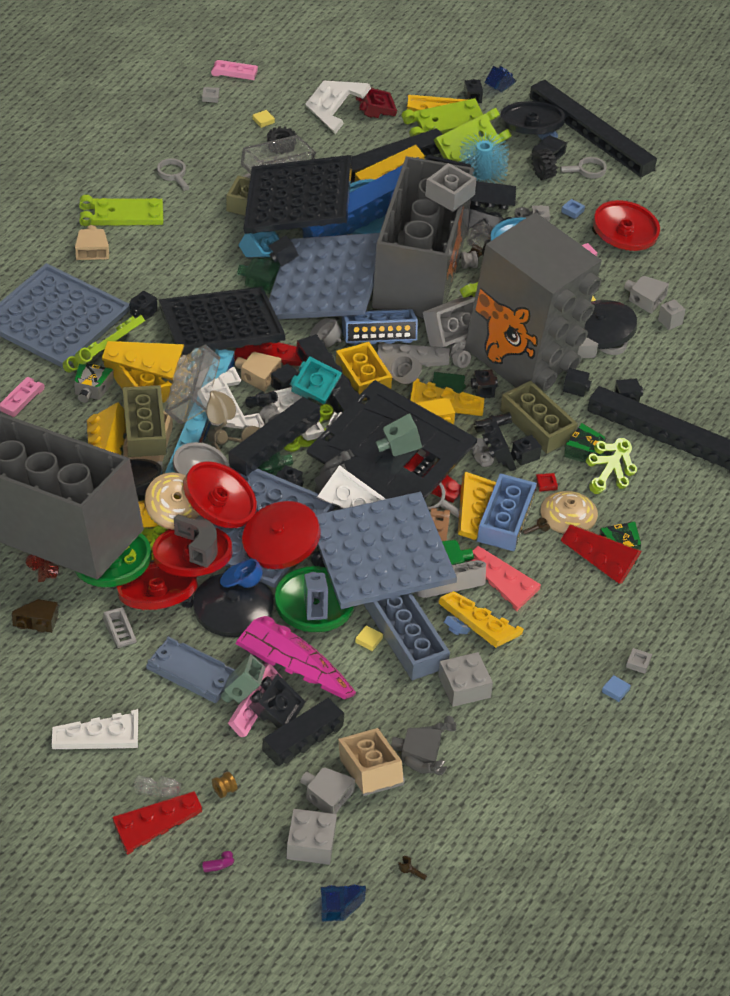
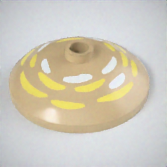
M173 472L162 474L156 477L146 490L145 507L147 513L161 527L174 530V517L178 514L194 520L200 516L186 498L183 487L186 475ZM175 494L180 497L179 500L174 498Z
M561 491L549 495L543 501L540 510L541 517L547 520L545 524H549L552 530L562 534L566 532L570 524L590 530L595 525L598 517L595 504L586 496L573 491Z

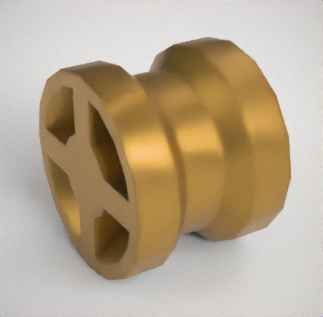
M228 771L223 773L222 777L212 779L214 791L220 798L226 797L229 792L233 793L238 790L233 775Z

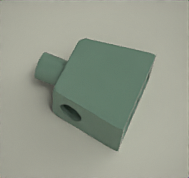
M410 413L383 428L385 438L375 442L379 452L390 449L393 456L422 448L417 426Z
M250 654L228 677L224 691L221 693L222 699L227 703H230L233 699L241 703L261 685L266 667Z

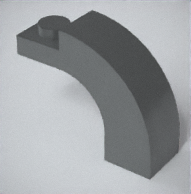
M179 514L175 516V535L193 540L189 545L190 562L208 567L215 560L218 553L215 526L201 516H198L195 520Z

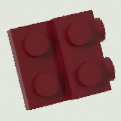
M371 88L363 99L356 96V101L360 103L359 110L363 111L367 117L379 118L381 113L386 116H396L398 112L390 92Z

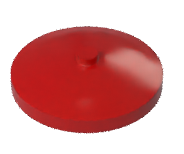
M614 200L606 202L597 208L593 218V226L596 233L608 244L623 250L640 251L648 249L656 243L660 234V224L657 218L648 209L629 201Z
M205 461L195 464L186 474L183 487L188 502L199 515L211 523L225 528H239L246 525L255 514L257 502L252 488L239 473L230 467L217 462Z
M294 501L273 503L260 509L247 522L242 535L243 547L249 559L257 560L263 568H288L302 562L314 551L320 539V524L315 513L302 503Z
M215 528L217 532L218 553L215 560L208 567H204L190 562L189 545L193 540L175 535V530L170 529L155 540L152 548L155 564L167 573L184 577L203 576L221 569L230 561L233 552L232 541L225 532Z
M150 562L146 571L138 578L117 586V592L120 601L129 607L141 610H155L176 605L189 598L195 592L198 581L197 576H176L163 571L155 562Z

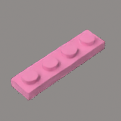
M264 664L266 668L262 680L266 676L280 675L271 664ZM261 686L239 704L228 722L240 737L247 736L258 718V715L249 706L252 703L250 697L256 691H260Z

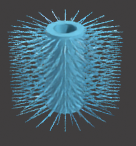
M485 135V141L479 140L480 142L477 143L473 139L475 141L469 146L470 143H467L468 146L460 150L466 158L460 155L459 157L462 160L459 162H463L466 159L464 163L474 167L473 176L480 179V182L481 179L482 182L483 180L486 182V179L489 182V178L494 182L491 177L497 181L498 176H500V179H502L501 176H506L500 170L503 162L509 161L504 156L501 159V154L509 150L504 148L505 145H500L502 147L499 148L494 142L491 143L492 140L489 142V139H487L486 141Z

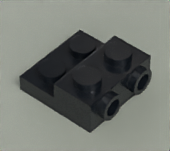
M497 421L482 426L485 434H482L485 444H490L491 446L488 447L491 457H496L498 464L502 462L503 466L507 465L509 471L516 470L517 468Z
M275 674L271 677L266 676L261 681L260 686L262 688L250 697L252 703L249 707L263 721L269 719L279 729L296 718L306 701L280 675Z

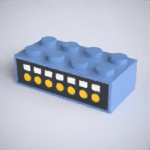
M413 309L366 311L365 315L342 316V334L345 342L350 345H358L360 342L392 344L395 341H402L403 343H411L413 340H417L418 319Z
M500 473L480 522L477 542L514 552L533 504L537 483Z

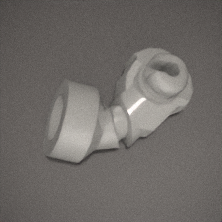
M465 339L450 345V357L453 359V364L460 368L467 367L471 360L470 353L465 349Z
M477 438V443L471 449L474 455L473 458L482 467H489L494 463L495 457L492 458L490 452L485 451L488 445L485 444L484 439Z

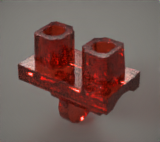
M32 554L26 558V565L32 568L33 571L38 569V582H44L46 578L56 579L59 566L49 565V563H55Z

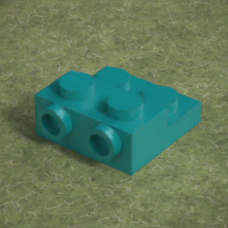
M309 356L307 361H303L300 365L299 375L293 377L290 383L292 386L291 392L307 399L310 397L325 405L341 378L342 372Z

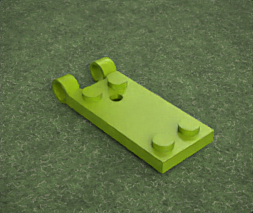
M474 98L414 112L408 109L402 112L401 117L405 124L418 122L419 127H413L409 131V135L412 137L436 128L442 134H445L483 115Z
M494 108L435 138L434 142L443 158L459 162L462 160L459 157L460 155L466 158L460 150L465 149L468 146L467 143H470L469 146L475 142L473 139L477 143L480 142L479 140L485 141L486 135V141L487 139H489V142L492 140L491 143L494 142L497 145V143L500 144V142L508 140L512 135L509 129L497 135L490 121L500 116L497 108ZM478 132H481L483 134L482 138L481 136H479Z
M82 195L79 199V206L82 210L95 209V215L90 211L80 213L79 223L82 226L163 225V199L92 198L90 195Z
M142 315L136 319L132 316L116 327L117 332L99 344L95 341L88 347L77 351L75 357H68L63 361L64 370L72 373L78 369L79 364L89 362L94 355L105 349L108 341L118 340L143 323L145 320ZM68 361L74 364V368L69 366Z

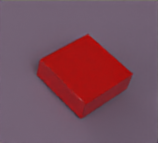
M555 473L536 474L535 478L539 492L558 490Z

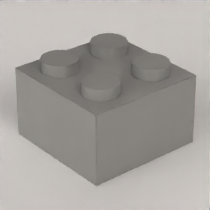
M448 163L427 179L425 196L449 210L455 211L475 195L477 178Z
M478 652L440 661L438 677L452 707L491 698L493 682Z
M293 809L287 843V859L330 865L337 814Z

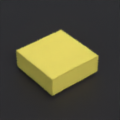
M267 110L253 114L252 119L261 128L275 123V118Z
M366 625L356 637L355 643L373 651L383 639V633Z

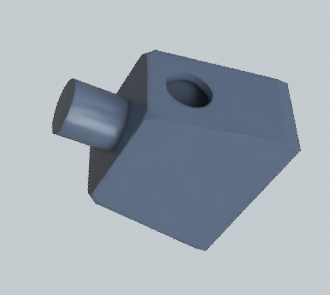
M310 572L304 575V600L307 620L327 619L328 586L324 573ZM314 598L319 599L320 602L318 604H313Z

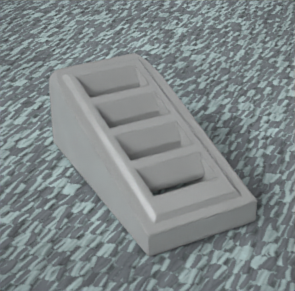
M123 607L104 612V623L117 649L137 643ZM117 619H120V620H121V621L114 622V623L112 622L113 620H117ZM119 625H123V626H124V627H120V628L115 629L116 626H119ZM125 630L127 632L124 634L117 635L118 632H122ZM129 636L130 639L120 642L119 639Z

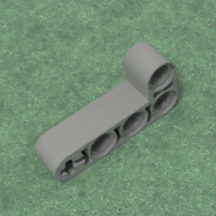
M475 560L452 565L457 576V583L414 592V594L418 597L427 598L482 586L486 583V563Z

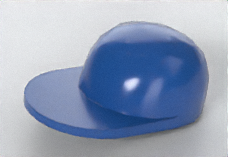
M255 559L243 561L230 567L222 575L220 583L223 587H231L237 584L245 588L253 587L262 578V567Z

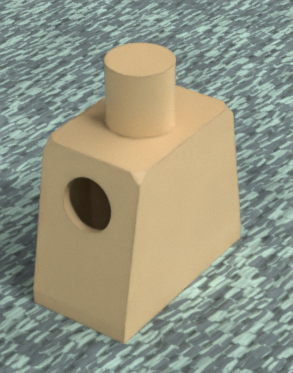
M90 225L87 229L79 230L75 245L76 260L109 259V245L103 229H97L96 226Z
M253 352L247 360L238 357L235 367L241 369V379L265 392L271 384V373L281 368V358Z

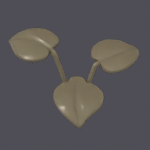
M212 390L206 407V415L210 422L219 426L209 431L208 440L212 443V446L221 452L218 444L223 445L227 440L241 443L260 428L248 426L242 431L241 439L228 437L226 431L220 429L227 424V420L235 417V403L228 395Z

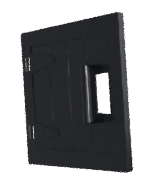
M374 380L307 449V455L325 465L332 458L340 456L341 452L351 450L354 456L349 460L342 461L341 464L345 465L349 473L385 499L421 492L425 500L477 443V438ZM364 398H367L368 401L365 405L360 403ZM409 413L418 429L422 444L420 449L426 452L425 458L412 472L404 468V466L420 449L393 456L390 449L379 452L375 443L385 438L383 432L385 426ZM329 434H331L333 438L329 442L324 440Z

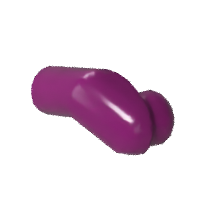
M224 851L221 854L222 859L203 861L204 872L220 871L233 865L235 860L231 851Z

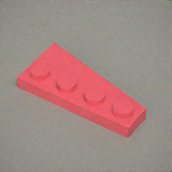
M480 546L473 550L474 560L466 561L479 560L485 562L486 579L489 581V584L501 593V596L513 605L512 607L516 611L541 588V584Z

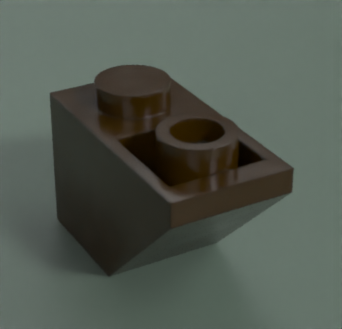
M37 599L13 610V626L19 629H32L42 633H52L59 615L58 602Z

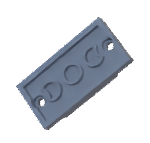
M167 637V640L157 649L155 654L148 659L146 665L148 670L214 703H217L221 698V693L224 691L227 679L235 670L229 666L226 667L225 663L185 643H178L177 640Z

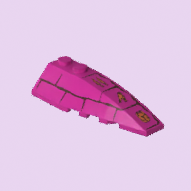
M263 616L254 619L236 641V645L273 666L276 663L286 667L285 672L301 674L304 676L303 680L314 684L320 683L322 689L336 696L348 699L356 694L342 674L323 655L299 636L292 633L291 629L275 623L271 617Z

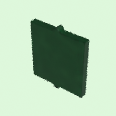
M434 372L431 383H435L436 387L442 389L448 387L459 394L466 388L464 384L465 375Z

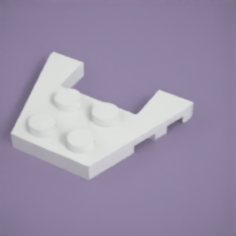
M323 81L306 102V107L336 134L344 123L342 119L334 117V113L349 94L363 99L371 87L368 83Z
M234 367L195 393L205 413L212 390L222 392L234 401L236 406L235 417L227 420V424L224 427L245 429L248 426L261 428L265 425L259 413L244 416L228 387L238 385L241 382Z

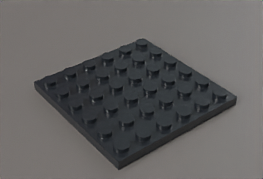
M345 155L252 166L243 227L244 233L255 234L258 232L347 223L352 156Z
M262 286L159 299V307L173 343L184 344L183 355L215 349L225 350L231 347L241 348L246 345H261L262 343L269 342L278 343L286 340L285 332Z

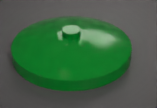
M140 533L129 545L130 548L126 549L98 580L82 573L74 572L82 581L93 586L114 587L129 583L142 575L148 568L152 559L150 543ZM133 549L136 553V559L133 563L126 564L124 558ZM129 557L127 561H132L134 557Z
M310 566L296 569L279 582L275 592V606L280 617L292 627L306 632H326L336 629L347 622L355 606L344 609L340 608L325 567ZM310 572L325 574L328 586L327 619L307 620L304 600L305 574ZM314 598L313 604H318L320 602L319 599Z

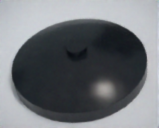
M523 101L503 108L500 113V122L505 128L517 133L546 134L554 132L564 125L565 114L562 109L553 104L539 101Z
M612 300L591 301L595 308L590 318L586 321L584 329L588 331L587 338L598 343L597 349L620 346L635 335L637 317L630 307Z
M130 459L137 495L145 493L149 484L156 477L163 474L162 467L159 463L152 460Z
M224 573L212 576L198 587L193 599L195 617L205 629L224 637H240L254 619L272 616L273 596L266 584L259 581L257 585L250 588H245L238 584L231 587H223L220 579Z

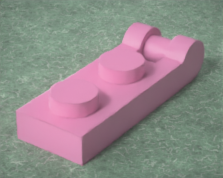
M217 60L214 63L211 74L218 77L223 75L255 80L258 66Z
M30 377L25 378L0 403V411L15 417L37 394L44 390L45 385L41 382H34V379Z

